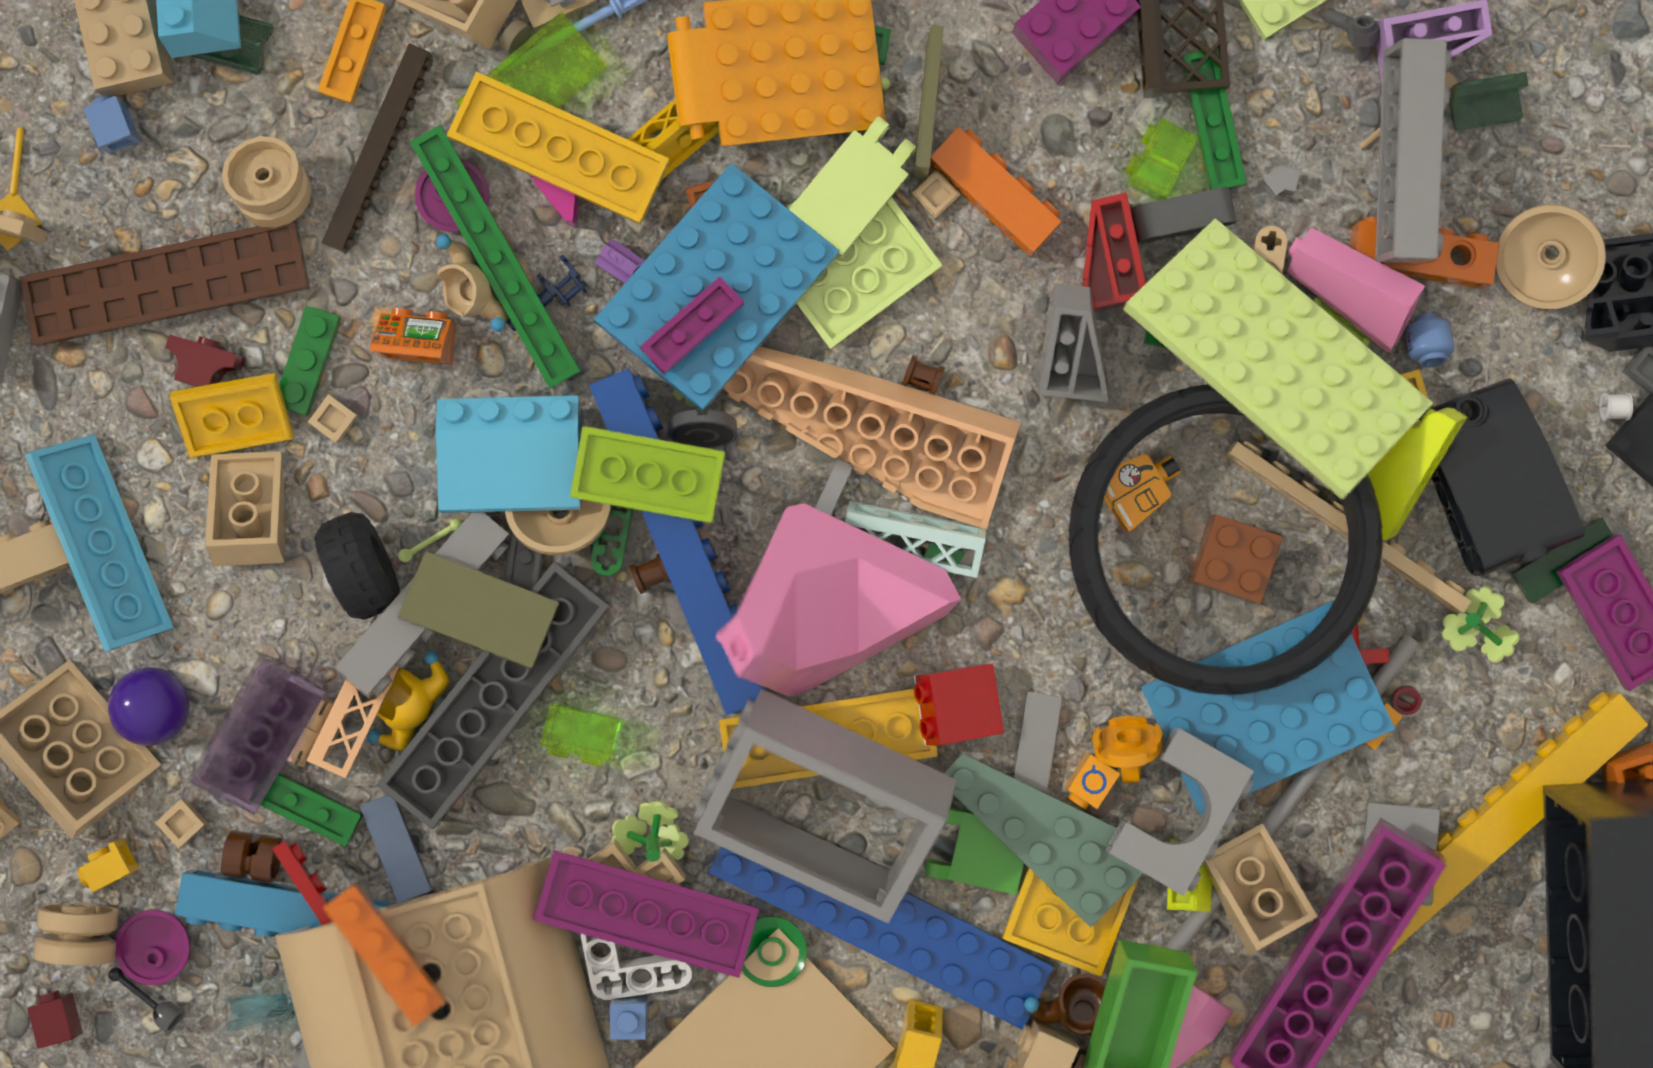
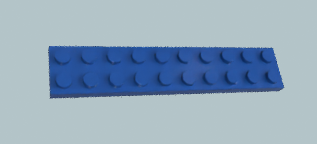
M723 847L720 848L708 872L1022 1030L1032 1013L1026 1011L1024 1007L1025 1000L1029 997L1039 999L1054 968L1053 964L907 891L889 923H886Z

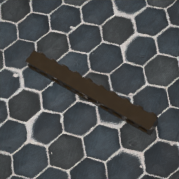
M411 43L408 44L321 242L324 245L344 254L352 249L355 242L353 238L355 232L361 229L364 221L362 216L365 210L368 211L372 204L371 196L373 191H377L380 186V175L389 165L390 159L388 157L390 152L396 149L398 134L404 130L407 124L406 116L408 111H412L415 106V95L417 91L420 92L425 82L423 77L426 71L429 72L433 65V56L429 51Z

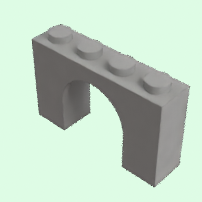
M1173 727L1164 743L1162 753L1157 759L1190 777L1200 788L1204 798L1205 810L1199 827L1185 839L1165 842L1157 840L1130 823L1121 820L1104 851L1184 896L1187 890L1192 892L1201 878V873L1198 870L1205 859L1209 861L1215 854L1219 845L1216 838L1221 829L1226 830L1234 820L1236 811L1233 808L1239 797L1245 798L1254 782L1250 777L1254 771L1186 731Z

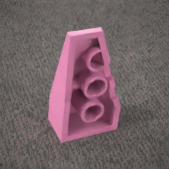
M1196 984L1193 985L1169 1068H1177L1212 1042L1233 1013L1230 1008Z

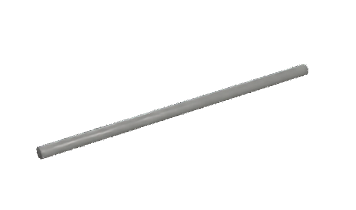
M1406 634L1389 655V662L1383 663L1372 677L1380 696L1420 646L1417 641ZM1333 757L1300 771L1260 824L1263 823L1271 838ZM1212 885L1210 912L1192 911L1164 948L1185 951L1221 904L1214 885Z

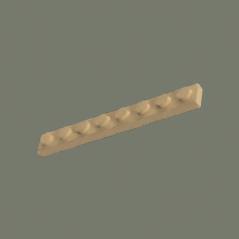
M1244 441L1243 444L1239 442L1231 444L1224 456L1348 540L1346 514L1342 505L1333 500L1329 504L1318 497L1320 491L1306 481H1302L1299 484L1290 478L1291 471L1276 461L1270 464L1260 457L1262 451L1251 443ZM1389 540L1388 543H1385L1383 541L1382 564L1454 613H1464L1472 601L1463 596L1466 591L1450 580L1444 583L1435 577L1436 570L1421 560L1415 563L1405 556L1407 550L1396 542Z

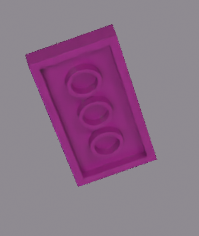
M1615 534L1556 570L1621 685L1625 690L1631 691L1653 677V590L1622 536Z

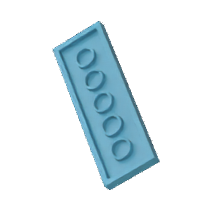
M95 434L29 452L25 457L104 651L108 652L174 628Z

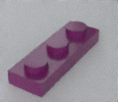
M719 276L640 346V350L665 376L744 306V301Z

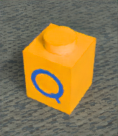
M1087 752L1064 787L1072 792L1068 798L1086 810L1090 804L1098 809L1120 776V773Z

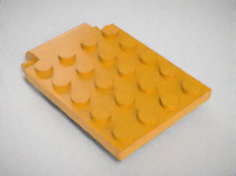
M723 0L704 2L702 6L705 28L691 29L689 16L675 18L677 31L667 33L679 127H690L691 140L704 139V125L718 123L721 147L852 133L854 130L857 132L867 131L878 116L886 122L871 0Z

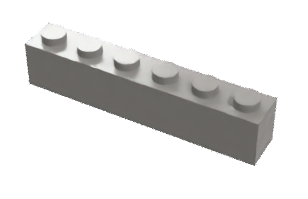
M472 512L435 555L486 574L483 570L491 560L498 562L509 549V546L506 544L509 540V533L484 512ZM413 579L334 667L340 676L368 699L374 693L380 696L391 684L392 679L389 675L397 666L403 669L414 658L416 652L412 649L422 639L427 642L435 634V632L397 617Z

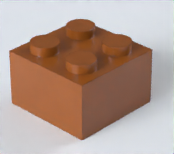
M1217 514L1210 515L1188 582L1252 604H1261L1283 536Z

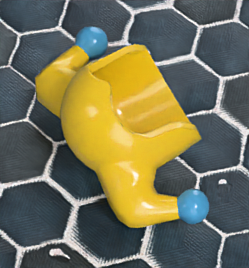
M431 650L424 655V662L430 665L432 674L429 678L420 679L405 668L398 669V673L377 714L387 726L391 727L392 734L384 735L379 730L372 729L367 735L368 742L372 744L380 743L395 751H404L412 741L415 728L428 718L432 704L443 694L450 683V677L440 664L439 654L436 651Z

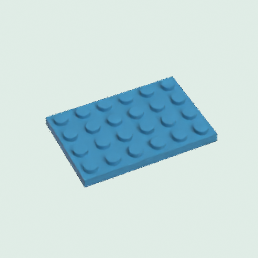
M731 163L594 318V322L704 412L839 255V250ZM721 276L744 301V306L664 376L640 350V346Z
M1334 600L1196 662L1211 666L1241 667L1263 662L1280 655L1311 633L1329 611ZM1351 634L1330 657L1313 670L1282 686L1243 695L1197 693L1175 687L1158 679L1140 686L1157 724L1161 727L1165 741L1173 727L1180 728L1252 769L1254 772L1250 778L1254 782L1248 794L1395 730ZM1180 772L1199 815L1204 814L1205 804L1200 788L1190 777Z

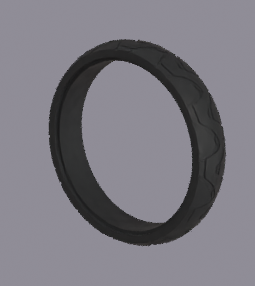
M1210 384L1191 386L1169 392L1133 411L1111 430L1094 451L1082 472L1070 511L1069 555L1078 593L1094 624L1106 640L1136 667L1160 681L1197 693L1213 695L1256 693L1282 686L1319 666L1345 642L1359 623L1371 600L1381 566L1383 538L1379 504L1368 474L1343 500L1341 499L1346 514L1349 542L1344 578L1339 592L1324 618L1309 635L1280 655L1256 664L1241 667H1220L1193 662L1160 647L1146 637L1130 621L1112 594L1102 567L1099 550L1100 513L1108 486L1117 468L1127 454L1146 436L1163 426L1191 416L1204 414L1245 416Z

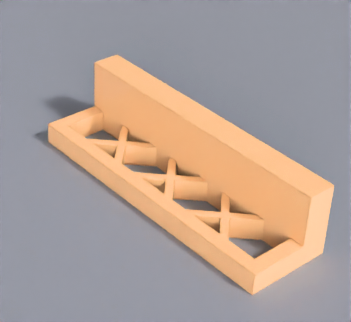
M399 666L389 675L392 682L380 696H377L376 699L365 703L361 702L359 691L345 680L306 761L345 779L347 778L398 673ZM355 699H356L358 705L352 707V706H353V703H354V701H355ZM373 705L368 716H366L364 708ZM360 709L364 720L361 731L346 736L343 724L348 714ZM339 732H341L342 738L337 739ZM357 737L353 745V748L351 749L348 740ZM344 742L349 756L341 769L326 762V759L333 745Z

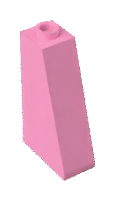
M1312 227L1303 239L1297 237L1288 252V256L1292 260L1287 272L1379 347L1391 353L1405 332L1425 286Z

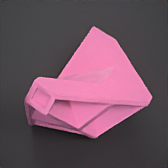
M803 503L789 506L784 510L738 612L716 633V639L722 643L737 676L791 697L817 687L942 619L960 602L961 598L945 569Z

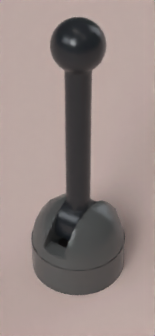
M114 967L109 971L108 976L111 981H119L154 1009L152 1015L154 1023L163 1032L168 1033L182 1018L185 1010L171 1001L158 1004L125 978L120 968Z

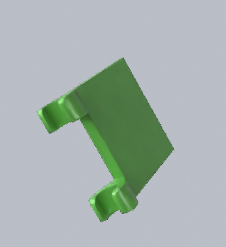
M950 806L945 823L960 825L951 865L939 860L927 859L924 868L925 875L931 878L952 880L1017 895L1024 862L972 812Z

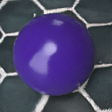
M155 667L139 668L125 674L115 684L108 699V715L116 732L127 741L142 746L159 745L175 737L184 727L190 707L189 697L182 682L172 673Z

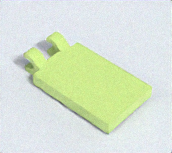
M879 116L873 121L863 136L856 130L850 134L789 208L792 213L837 248L841 257H843L909 177V174L902 167L916 152L915 149L917 147L906 138L894 154L882 146L878 141L888 131L889 124Z

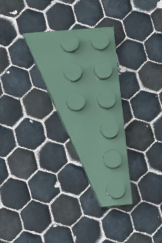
M963 753L943 772L957 779L953 794L1090 927L1143 874L1141 871L1104 851L1116 827Z

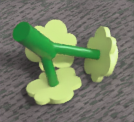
M1483 586L1480 590L1475 588L1469 589L1465 594V597L1472 601L1466 609L1468 615L1466 613H1459L1457 616L1454 614L1446 615L1443 618L1445 629L1442 631V637L1446 641H1450V646L1453 650L1460 652L1466 649V647H1474L1477 644L1476 636L1482 632L1485 635L1484 641L1486 642L1481 647L1482 653L1487 655L1491 662H1500L1504 656L1508 657L1514 653V645L1518 643L1520 636L1515 630H1510V627L1507 625H1501L1497 630L1489 629L1484 624L1488 623L1491 618L1499 619L1501 617V608L1504 606L1505 599L1499 593H1492V589L1488 586Z
M653 801L641 804L640 812L638 813V818L641 820H637L635 815L629 814L625 817V820L618 819L614 822L612 826L614 836L611 842L617 840L627 855L633 853L635 847L639 848L643 844L646 845V858L650 862L658 861L661 856L660 851L664 848L667 849L675 860H680L684 856L683 849L689 844L688 835L685 832H680L677 824H673L674 819L678 817V811L669 807L664 802ZM642 820H646L647 824L652 826L651 834L647 837L643 836L646 833L647 825Z

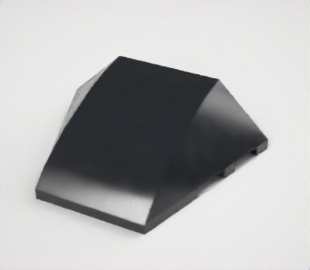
M1653 233L1603 239L1606 249L1605 267L1599 282L1587 296L1584 340L1609 352L1652 347Z

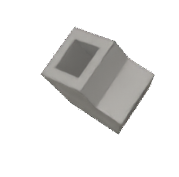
M1280 165L1259 183L1272 199L1280 193L1293 195L1296 192L1301 171Z

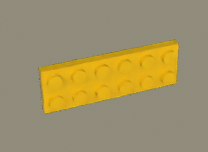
M477 71L447 133L449 139L640 225L670 163L669 158Z
M914 688L799 706L914 760L938 756L936 745L924 744V738L920 732L919 725L921 719L918 703L914 696ZM740 716L718 720L723 752L727 747V742L734 727L737 726L740 720ZM753 744L732 789L818 776L819 774Z

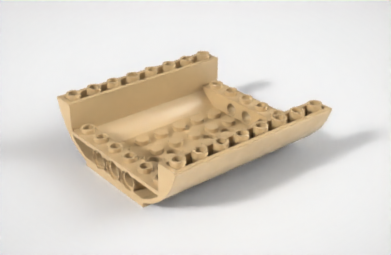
M552 856L519 865L518 869L378 909L421 966L427 963H434L440 967L441 977L434 983L451 1006V1012L445 1018H436L430 1014L416 1026H413L334 922L313 928L309 925L275 935L310 1068H609L573 931L533 920Z

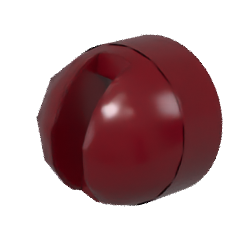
M1400 686L1392 695L1393 706L1400 714L1412 715L1421 707V696L1417 689L1412 686ZM1403 693L1415 700L1411 704L1398 696Z

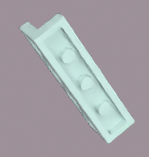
M849 501L845 523L854 527L864 528L869 534L881 540L891 534L900 535L907 544L906 547L902 548L907 552L912 551L915 556L945 569L946 572L977 578L986 540L985 529L969 524ZM875 531H879V532H883V533L877 535V533H876ZM910 538H915V539H917V540H915L914 542H912V541L910 540ZM925 541L935 542L942 552L932 559L922 557L916 547ZM944 544L951 545V547L947 549ZM960 548L975 550L972 567L957 564L951 554ZM946 557V559H947L949 562L941 561V560Z

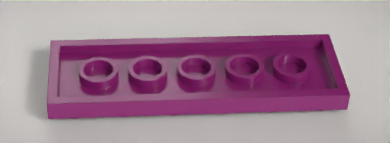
M553 850L533 920L740 978L759 908Z

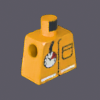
M1146 453L1122 462L1110 481L1104 500L1124 533L1133 530L1172 496L1165 482L1179 475L1181 471L1171 455L1153 464Z

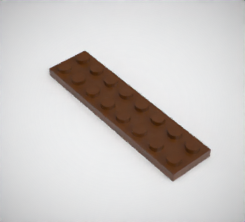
M296 220L277 228L255 226L19 277L32 343L37 347L311 289Z

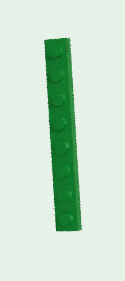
M438 125L410 141L411 146L548 387L552 389L580 373L579 366L452 142L447 137L443 126Z

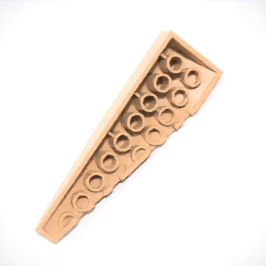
M759 347L723 388V390L728 392L727 396L737 402L742 400L759 410L758 414L769 421L771 418L786 426L785 430L834 459L839 457L853 465V470L863 476L866 473L882 482V487L892 493L899 492L909 498L910 503L916 507L987 530L1021 424L1019 421L885 379L764 347Z

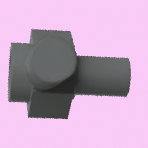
M1332 8L1326 10L1323 17L1324 21L1345 30L1347 39L1355 47V58L1366 60L1369 57V48L1379 40L1380 28L1375 23V20L1366 15L1353 19Z

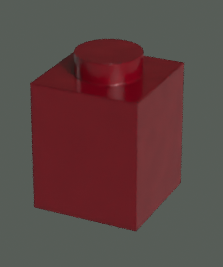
M59 990L51 991L37 996L39 1002L27 1007L38 1049L73 1040L83 1034L73 993L60 996Z

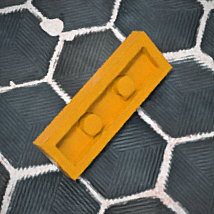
M349 0L317 90L321 95L351 105L354 104L387 9L384 3L375 0Z

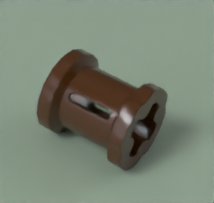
M912 355L901 385L907 386L911 384L935 395L945 367L939 366L936 368L918 361V357Z
M659 553L656 554L655 559L638 566L635 564L629 565L630 572L640 594L646 593V588L665 580L668 583L671 582Z

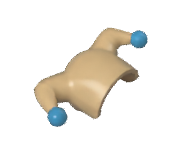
M440 234L436 238V245L440 249H447L451 257V264L443 266L437 272L438 278L442 279L445 305L462 317L472 318L477 315L486 317L491 321L490 327L493 331L500 332L504 330L508 315L501 302L494 296L492 286L481 267L475 265L470 248L461 242L451 240L447 234Z

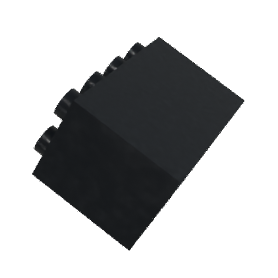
M1653 779L1625 780V783L1608 781L1544 785L1543 809L1550 1060L1557 1068H1653Z

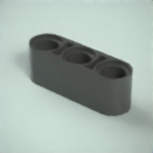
M1229 187L1153 201L1131 208L1138 243L1154 242L1201 232L1215 218L1224 226L1237 222Z

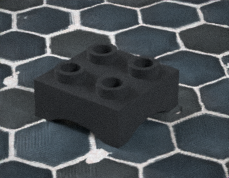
M1650 393L1632 414L1631 419L1622 425L1605 446L1652 487L1653 393Z

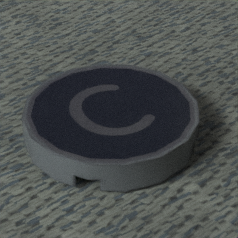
M687 410L677 413L669 419L667 435L675 443L701 448H716L728 445L736 440L738 436L737 421L731 415L717 410H707V415H698V410Z

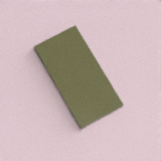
M931 25L927 37L913 177L918 180H926L930 169L944 26Z
M425 551L397 617L533 670L558 609L559 602Z

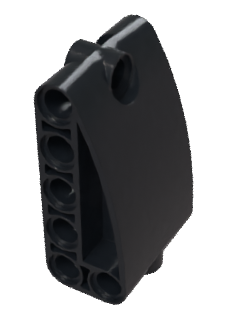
M1511 378L1429 408L1435 411L1453 408L1459 412L1463 402L1469 404L1472 408V417L1468 421L1465 420L1431 477L1464 564L1471 575L1484 576L1515 563L1522 564L1549 554V550L1584 537L1582 521L1553 453L1527 402ZM1426 412L1418 420L1421 421Z

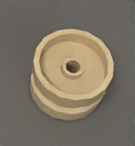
M265 136L245 140L231 151L224 162L222 179L226 191L244 217L257 226L277 228L290 224L303 214L310 203L312 186L309 176L301 165L296 153L282 140Z
M58 903L39 906L36 925L42 931L48 932V934L35 939L34 959L50 964L82 966L101 965L115 961L116 942L111 937L103 934H108L118 928L119 910L110 906L86 903Z

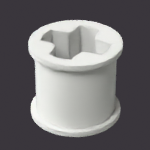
M1603 393L1599 404L1601 419L1603 421L1608 419L1630 420L1633 414L1631 394L1608 395Z

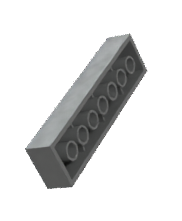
M553 562L531 590V592L559 602L558 609L533 670L482 651L376 785L430 829L440 825L613 606L559 562Z

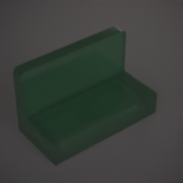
M239 15L241 48L192 55V57L259 75L264 68V44L273 33V24Z
M1521 72L1458 82L1449 88V104L1454 129L1458 131L1521 120L1523 113L1519 91L1529 86L1527 73Z

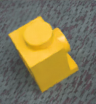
M123 838L108 844V847L106 846L88 855L87 857L90 862L79 867L77 873L81 883L86 888L89 887L93 893L140 868Z

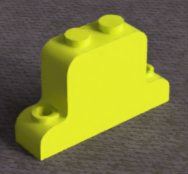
M1444 408L1439 411L1429 409L1422 420H1418L1367 473L1373 484L1375 496L1379 504L1382 538L1384 541L1398 534L1467 419L1465 415L1453 408Z

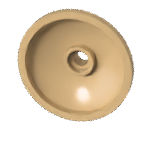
M1545 204L1523 211L1506 226L1498 241L1499 248L1496 268L1504 287L1519 301L1540 309H1559L1579 302L1595 288L1605 267L1606 249L1599 229L1585 214L1565 205ZM1554 246L1559 250V255L1550 257L1546 253V249Z
M581 500V510L505 511L512 533L523 545L542 554L565 555L587 547L600 536L608 523L611 505ZM558 512L567 513L562 519L555 517Z

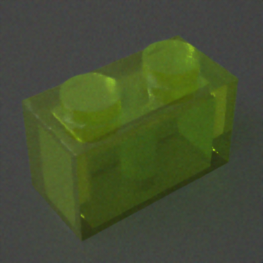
M551 703L540 746L548 747L547 753L550 755L567 758L568 753L582 756L581 762L602 766L603 761L609 762L612 760L621 719L558 703Z

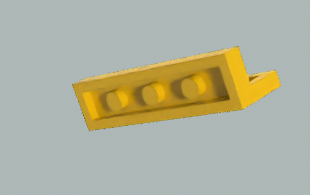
M674 99L627 139L670 159V163L662 178L664 179L716 135L719 129L718 123L705 124V138L691 140L690 127H679L676 102ZM662 129L658 136L650 138L655 131Z

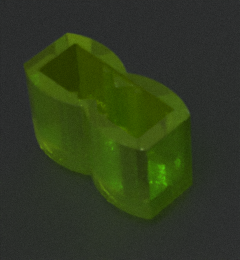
M1163 118L1158 121L1156 126L1150 123L1140 141L1146 145L1141 156L1134 154L1124 172L1130 175L1126 184L1156 200L1167 199L1198 136Z

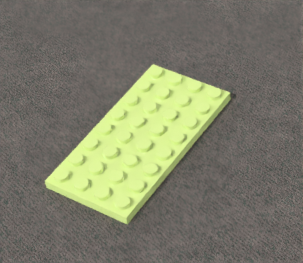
M1216 218L1127 301L1123 308L1126 313L1342 500L1433 404L1432 401Z

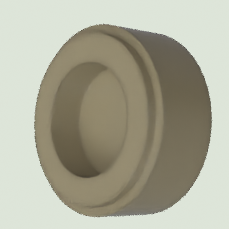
M522 19L512 21L500 37V47L510 55L516 54L527 43L532 27Z

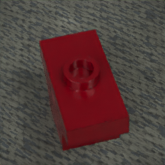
M169 334L165 346L177 358L178 367L174 380L196 387L220 383L226 373L233 370L241 371L245 357L218 349L220 342L199 336L198 342H194Z

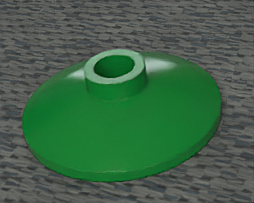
M767 916L756 920L745 960L758 947V957L762 963L768 966L780 964L786 955L785 945L778 938L769 937L778 928L799 949L798 960L788 975L777 980L760 979L754 976L743 964L742 972L752 982L761 986L778 987L791 982L799 975L806 962L807 946L802 932L795 924L782 917ZM771 941L778 943L782 948L781 957L774 962L766 961L761 954L763 945Z

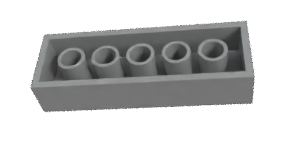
M1403 38L1384 50L1375 260L1382 264L1418 265L1437 259L1438 254L1442 251L1443 234L1439 232V217L1443 216L1445 200L1443 196H1440V185L1446 175V161L1442 159V145H1445L1448 136V127L1446 123H1443L1444 109L1447 108L1449 103V88L1445 87V73L1449 71L1451 64V53L1446 51L1447 40Z

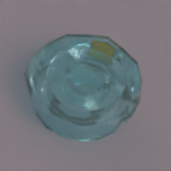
M287 994L268 996L232 995L228 997L231 1016L226 1027L230 1031H241L293 1020L295 1017L294 1010L288 1005Z

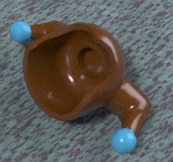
M1077 974L1070 977L1062 985L1056 999L1038 1002L1036 998L1029 997L1025 1000L1024 1007L1026 1011L1032 1012L1034 1017L1042 1023L1061 1022L1070 1032L1080 1036L1092 1035L1106 983L1100 977L1092 974Z

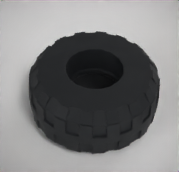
M349 512L321 524L314 536L316 551L326 579L343 610L346 611L348 616L363 620L383 613L399 595L400 589L391 560L371 521L362 513Z

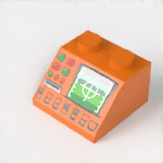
M392 308L391 314H380L370 344V351L386 359L452 365L456 323L447 319L448 314L427 311L426 317L412 316L413 310Z

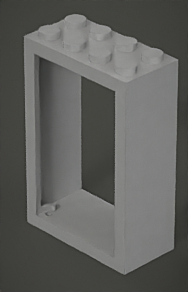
M761 689L755 701L748 699L740 720L737 726L734 727L727 742V747L722 752L715 766L714 773L704 788L701 800L693 815V818L698 820L693 834L889 923L947 821L957 779ZM753 744L918 820L890 871L729 797L728 795Z

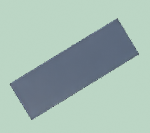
M385 795L359 806L398 903L432 891L433 887L399 803L389 795Z

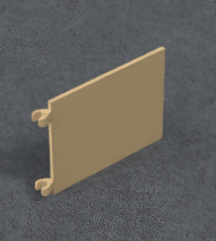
M779 928L769 937L778 938L785 945L786 955L780 964L768 966L762 963L758 957V947L744 961L746 968L760 979L777 980L783 978L793 970L797 963L799 949ZM773 941L767 942L762 947V957L769 962L777 961L782 955L781 946ZM806 957L805 965L799 975L791 982L778 987L758 985L748 979L742 971L740 978L728 975L633 1068H876L895 1048Z

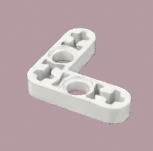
M580 934L590 986L593 994L600 999L611 1000L680 989L685 987L692 978L691 964L659 955L620 961L616 943ZM596 943H605L610 947L611 952L605 957H598L592 953L591 947ZM673 965H678L679 969L682 970L680 976H675L674 972L671 971ZM657 967H661V980H657ZM638 969H645L651 973L652 977L646 983H638L632 978V974ZM623 972H626L627 985H623V979H621ZM603 976H608L609 980L612 981L611 987H606L605 983L602 982Z

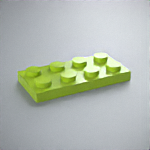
M583 426L570 497L713 523L725 452Z

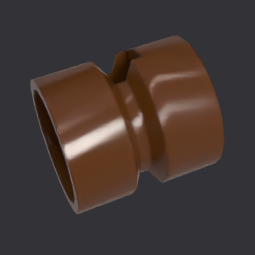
M231 830L227 835L222 852V875L244 878L247 874H250L252 880L273 883L279 872L281 862L272 848L282 843V838L260 835L257 839H254L252 833Z

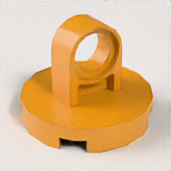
M1126 715L1109 719V726L1102 730L1098 726L1092 735L1095 757L1106 765L1121 768L1122 783L1141 782L1140 766L1154 761L1162 753L1164 740L1160 725L1155 723V726L1147 724V718L1143 716Z

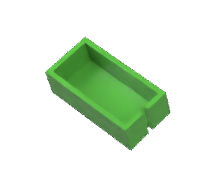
M1119 939L1082 1066L1083 1068H1169L1197 975V969L1188 952Z

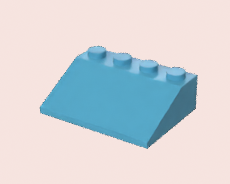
M579 396L437 399L436 456L439 513L581 510V499L570 497L583 427V413Z

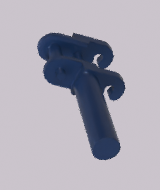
M563 254L560 256V259L568 267L569 275L556 286L550 285L541 273L537 275L546 287L538 294L544 306H547L554 300V297L559 295L561 300L558 302L561 305L565 303L570 307L569 300L581 290L587 293V290L584 288L587 285L586 282H579L577 278L581 275ZM573 279L577 285L563 295L559 289ZM509 318L506 323L515 332L516 329Z

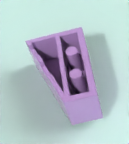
M1480 0L1375 21L1380 28L1379 40L1375 45L1381 84L1384 50L1403 38L1447 40L1446 51H1450L1451 57L1491 36L1492 28L1488 1Z

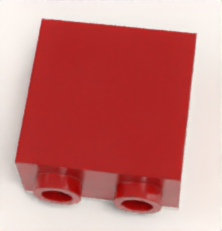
M993 663L914 675V696L919 707L921 719L919 726L925 745H946L1004 734Z

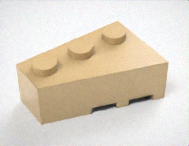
M49 520L30 526V532L16 537L15 533H10L0 537V594L2 593L3 596L14 592L16 587L32 581L35 583L70 568L56 530Z

